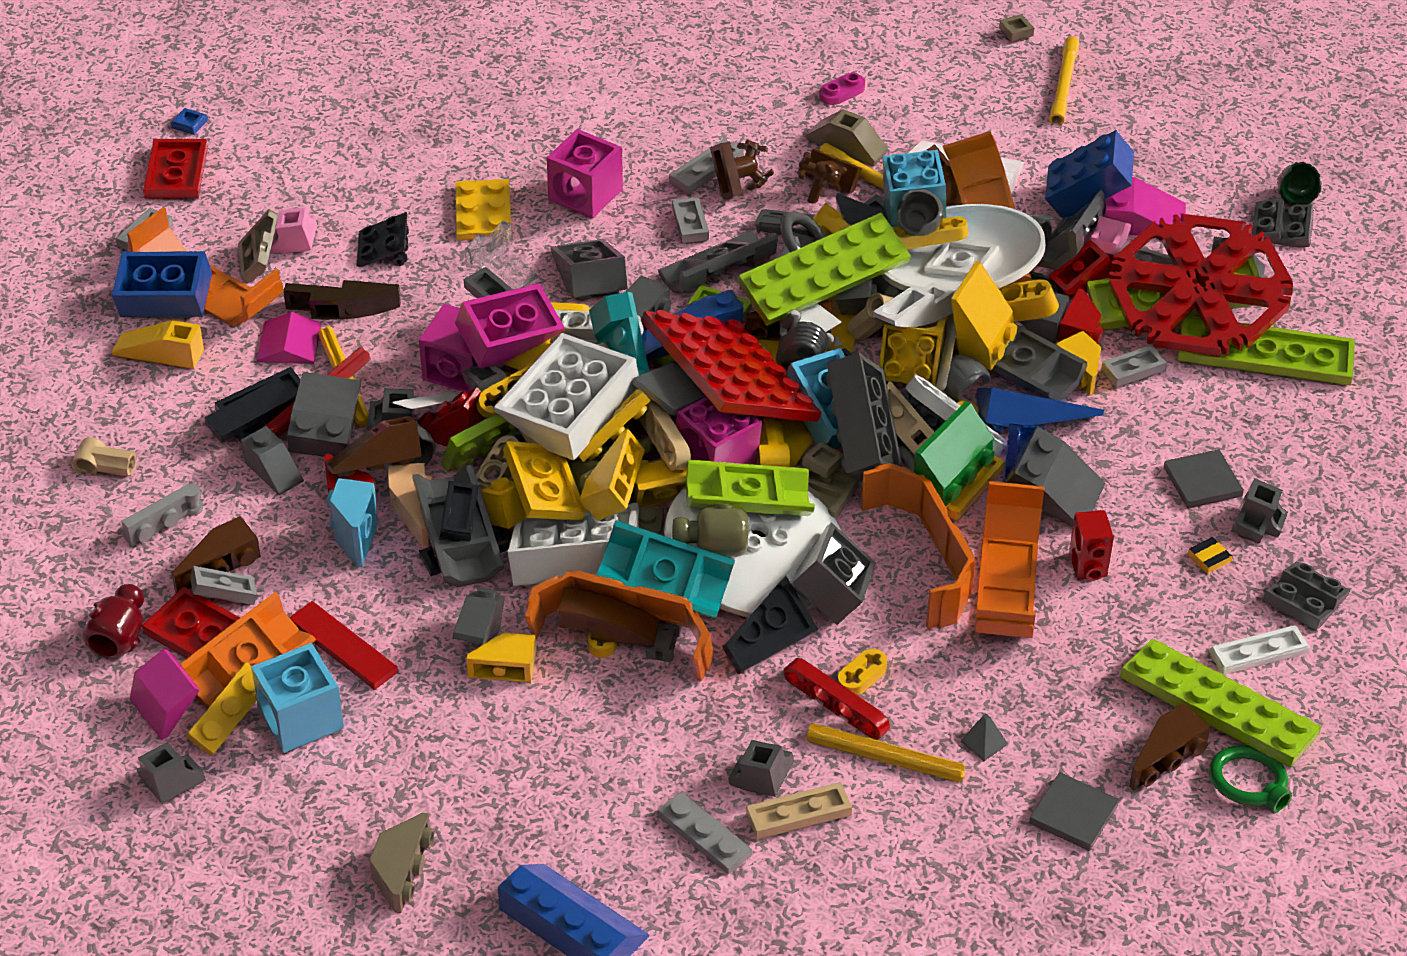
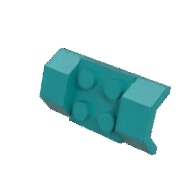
M624 292L605 296L589 309L593 333L598 341L596 345L605 342L611 350L636 358L639 376L649 372L633 293Z
M615 520L609 542L596 575L618 580L624 585L635 588L636 586H642L685 597L691 601L693 612L697 611L698 614L716 619L735 560Z

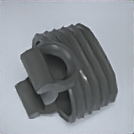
M793 310L780 321V338L776 363L781 365L785 372H787L790 364L824 353L834 341L833 335L824 331L819 325L800 321L801 314L797 310Z

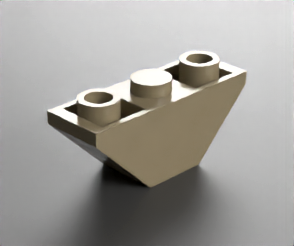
M844 109L820 120L806 134L807 140L820 145L828 143L845 152L848 156L875 166L888 150L865 117Z
M420 813L381 832L370 858L372 879L396 913H402L405 902H412L415 892L414 877L415 875L422 874L425 864L424 850L425 848L430 849L434 841L435 830L430 828V819L427 813Z

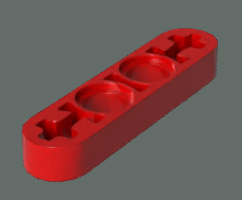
M795 658L784 668L783 673L787 682L812 699H819L824 703V707L837 716L842 715L847 718L849 724L871 739L879 740L889 731L890 723L879 709L806 660Z

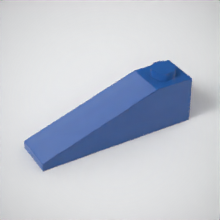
M729 290L695 300L673 314L681 315L682 313H687L698 318L711 316L719 321L728 322L729 319H734L743 323L744 307L734 292ZM648 329L643 331L642 340L647 361L670 355Z
M977 388L976 392L977 407L979 409L978 415L984 424H987L988 427L996 432L1004 433V427L1018 428L1102 416L1104 414V409L996 388Z

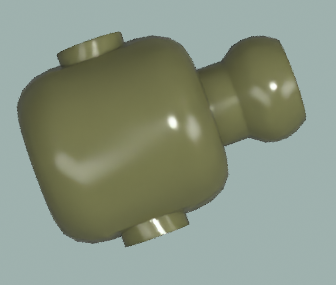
M713 504V507L704 508L698 513L697 521H689L685 517L673 519L672 539L686 544L697 543L698 548L728 558L740 557L746 553L748 548L749 526L747 513L741 508L732 507V504Z

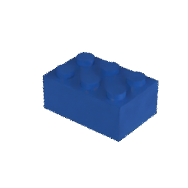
M1114 130L1107 135L1099 136L1095 141L1086 146L1076 148L1072 153L1062 158L1055 159L1048 165L1045 200L1061 218H1069L1087 205L1100 189L1104 192V199L1132 186L1134 150L1117 130Z
M205 251L122 252L112 291V298L120 317H203L212 276Z

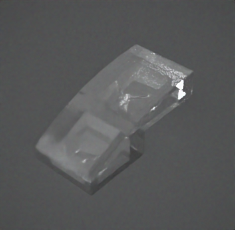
M502 221L489 237L478 234L465 248L466 268L472 270L480 267L508 249L513 243L512 224Z
M501 249L482 260L479 265L480 270L487 267L513 290L530 286L539 280V276L521 259L515 263Z

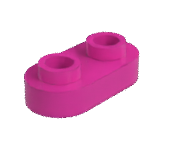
M854 72L845 74L822 85L819 90V98L825 104H840L863 93L865 90V79Z

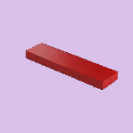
M311 601L289 617L299 630L315 637L316 641L314 644L373 690H376L398 673L397 665L314 601Z

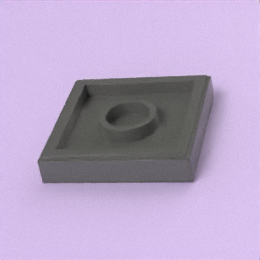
M1220 449L1164 462V469L1187 508L1243 496L1244 489Z
M1059 772L1030 816L1029 823L1090 851L1118 807L1119 799Z

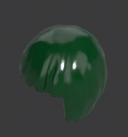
M1295 162L1282 170L1277 179L1278 194L1290 206L1310 204L1318 198L1322 190V181L1317 169L1305 162Z

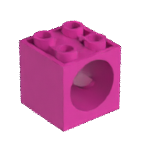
M576 129L546 157L548 200L594 218L623 190L621 146Z
M443 304L419 339L422 380L467 393L473 390V388L464 382L461 371L473 367L477 363L455 325L460 308Z
M707 397L677 412L676 427L689 446L691 460L757 465L762 422L756 416L720 412Z

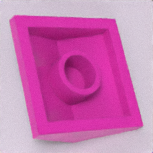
M294 312L265 321L257 362L314 364L321 323Z
M162 649L134 672L130 701L158 737L164 740L169 737L200 689L169 650Z

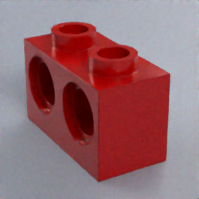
M1105 510L1077 512L1074 515L1069 555L1077 580L1088 579L1095 581L1108 576L1114 535Z

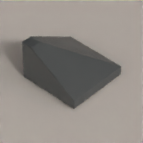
M984 714L961 740L966 747L983 761H986L1008 744L991 717L987 714Z

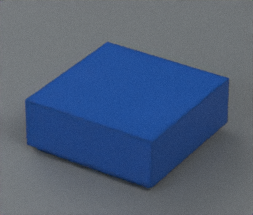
M184 108L171 122V128L195 135L207 122L208 117L206 114Z

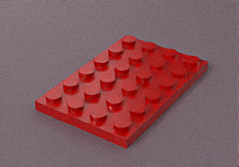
M657 310V312L644 311L641 322L720 412L818 422L822 411L813 403L814 400L799 389V384L796 381L789 379L785 375V369L775 362L771 357V353L763 349L758 343V339L752 336L740 321L729 319L728 322L719 321L711 316L698 318L687 313L675 315L664 310Z

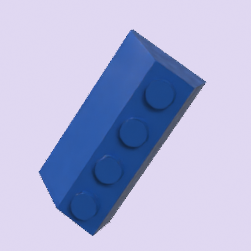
M545 864L520 865L498 886L499 910L566 956H631L649 937L647 932Z

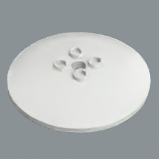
M989 204L946 207V218L956 216L965 218L968 225V236L963 240L908 249L907 251L911 255L908 263L881 275L891 285L903 291L911 286L924 289L931 283H935L955 293L975 261L983 264L997 288H1001L1020 279L1040 262L1045 252V235L1042 227L1035 219L1012 208Z
M685 488L681 490L670 506L664 526L665 537L672 539L673 519L685 517L689 521H697L698 513L702 510L687 507ZM808 491L809 503L815 504V510L810 516L746 512L749 526L748 548L744 555L731 558L735 560L720 609L736 615L749 617L785 576L792 583L796 570L827 525L832 522L840 529L835 518L829 514L828 508L818 498H815ZM751 531H761L765 534V537H760L757 534H753ZM689 543V545L697 547V543ZM798 594L807 611L816 607L810 600L804 599Z

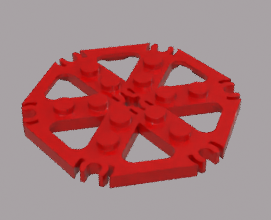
M1181 213V219L1177 214L1173 215V224H1167L1163 218L1159 220V227L1156 221L1152 222L1115 255L1111 264V271L1117 272H1109L1108 285L1131 333L1134 329L1136 337L1145 332L1149 333L1147 335V344L1154 343L1153 347L1220 356L1222 352L1226 356L1229 354L1228 345H1235L1240 352L1243 350L1244 342L1248 349L1289 310L1293 280L1269 236L1264 239L1263 231L1259 232L1258 235H1251L1253 225H1246L1244 221ZM1195 227L1225 230L1230 236L1209 256L1204 258L1191 230ZM1157 238L1162 241L1173 265L1140 261L1134 255L1151 239ZM1260 252L1266 256L1274 271V275L1270 278L1234 274L1254 254ZM1196 277L1198 281H1200L1202 284H1205V290L1203 286H1200L1199 283H1196ZM1127 288L1167 294L1149 310L1139 311L1135 308ZM1228 302L1267 307L1268 309L1251 325L1244 326L1237 322ZM1196 309L1209 335L1207 337H1195L1176 334L1172 330Z

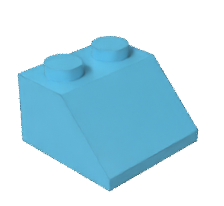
M338 478L334 490H330L327 497V507L331 508L332 512L330 529H334L335 541L356 567H363L379 524L374 483Z

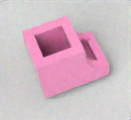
M306 207L279 210L270 252L292 253L312 250L317 226L315 216H309Z
M1099 216L1096 228L1084 236V245L1092 240L1113 260L1114 255L1119 253L1127 241L1131 224Z

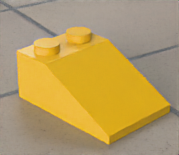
M975 261L951 298L959 355L970 356L978 360L986 369L992 370L996 362L1002 359L1008 343L1014 340L1017 333V325L1014 324L1012 309L983 264Z

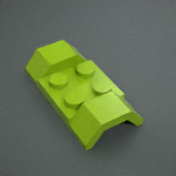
M688 460L685 489L688 508L704 509L713 507V504H732V507L741 508L745 512L810 516L815 510V504L809 503V469L700 460Z

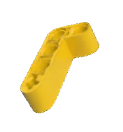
M1039 279L1011 283L998 288L1013 311L1014 322L1050 317L1058 310V301L1051 284L1047 280ZM948 315V317H947L946 332H947V327H948V322H949V317H950V315ZM955 338L953 348L955 350H958L957 338Z

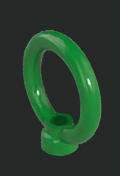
M1250 746L1228 747L1217 753L1210 763L1209 777L1212 784L1223 796L1236 803L1249 806L1267 805L1270 810L1277 813L1291 801L1292 792L1287 789L1288 774L1283 764ZM1252 759L1264 764L1272 771L1275 783L1271 782L1266 785L1262 792L1242 791L1225 780L1222 769L1231 760Z

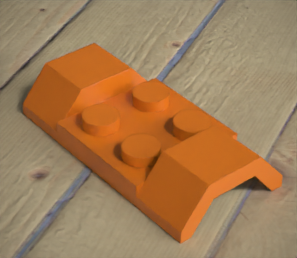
M275 591L180 665L200 689L195 698L208 709L246 662L254 666L309 643H314L316 639L313 635L298 629L284 612L280 596Z

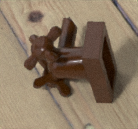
M746 140L745 143L740 142L737 144V148L745 149L746 153L745 156L734 158L730 141L710 147L723 199L743 194L740 178L750 176L754 182L748 185L747 189L753 190L755 187L761 188L768 178L774 174L772 169L766 173L760 172L757 160L755 159L756 155H759L760 152H768L767 146H760L758 143Z
M812 149L811 154L810 152L803 154V158L799 162L797 174L802 180H804L805 175L814 179L807 201L809 203H816L819 200L822 189L827 185L832 186L835 191L842 190L852 194L855 191L862 168L820 150Z

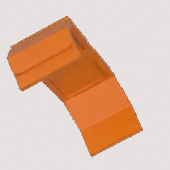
M991 131L943 145V150L949 159L959 190L962 205L989 204L1015 209L1006 171L996 140ZM1030 272L1012 283L1032 281Z
M164 207L127 233L129 252L186 251L169 228L167 211ZM210 265L212 276L204 311L232 327L249 320L284 292L279 270H273L253 287H249Z
M892 463L879 465L872 470L864 471L861 510L890 505L918 515L956 580L955 583L929 590L926 619L927 629L937 626L942 628L956 624L968 604V598H971L975 557L955 523L952 524L948 510L930 479H926L924 474L917 475L910 469Z
M989 481L975 618L976 633L1033 639L1036 612H1033L1038 540L1045 489L1043 486Z
M578 570L566 571L565 575L550 578L531 589L527 600L525 618L531 635H536V639L541 632L546 616L559 610L564 587L586 590L626 602L653 615L659 621L690 628L698 642L693 656L697 680L702 681L706 670H710L714 658L710 632L698 612L696 611L694 614L691 601L685 597L642 586H636V588L627 586L618 580Z

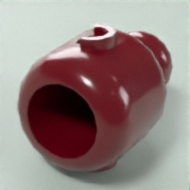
M124 584L115 591V596L105 597L101 601L94 603L93 606L95 607L89 614L83 629L84 642L91 651L104 658L114 659L122 657L127 652L135 649L140 642V638L137 636L143 623V617L139 610L144 603L142 590L133 584Z

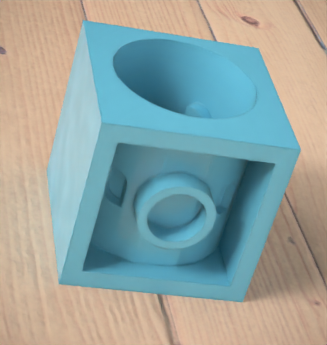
M938 150L882 156L884 201L891 227L900 226L897 218L900 200L904 194L916 189H925L935 194L942 202L943 218H946V184Z
M312 643L251 666L258 710L283 753L344 729L339 686Z

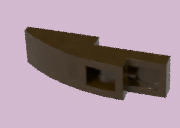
M343 280L342 287L286 283L284 287L286 309L310 311L311 319L339 320L360 318L384 313L399 308L401 305L399 284Z

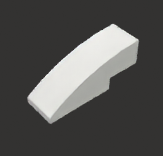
M931 283L924 289L911 286L873 311V317L900 327H919L931 324L953 313L951 298L954 295V291L935 283Z

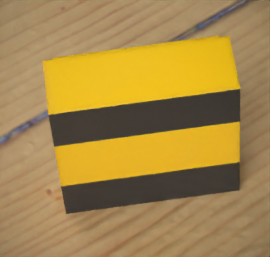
M1213 537L1188 550V556L1207 574L1230 563L1232 560V555Z

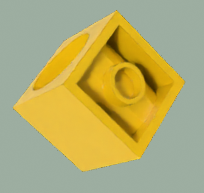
M948 316L919 327H900L887 322L884 323L879 367L884 370L886 381L908 384L914 375H918L933 386H936Z

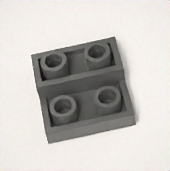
M1268 199L1256 202L1252 235H1258L1259 232L1263 231L1264 239L1269 236L1273 244L1310 247L1314 216L1312 204L1285 207L1283 199Z
M1296 561L1283 570L1281 578L1277 583L1265 591L1262 601L1317 630L1346 599L1350 589L1342 586L1338 580L1325 577L1314 571L1312 566Z

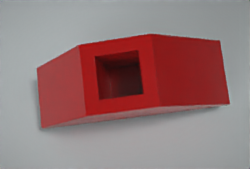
M478 387L467 393L462 391L452 402L444 401L434 412L430 410L425 412L417 423L431 434L436 444L447 447L451 437L484 420V416L477 410V401L481 391Z

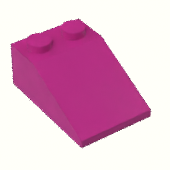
M1132 177V186L1104 199L1105 214L1103 217L1131 224L1128 235L1138 236L1154 221H1156L1159 227L1160 218H1163L1167 224H1173L1174 214H1177L1180 219L1181 213L1186 214L1185 202L1136 177Z
M540 283L464 301L461 304L455 321V325L479 369L505 363L565 330Z

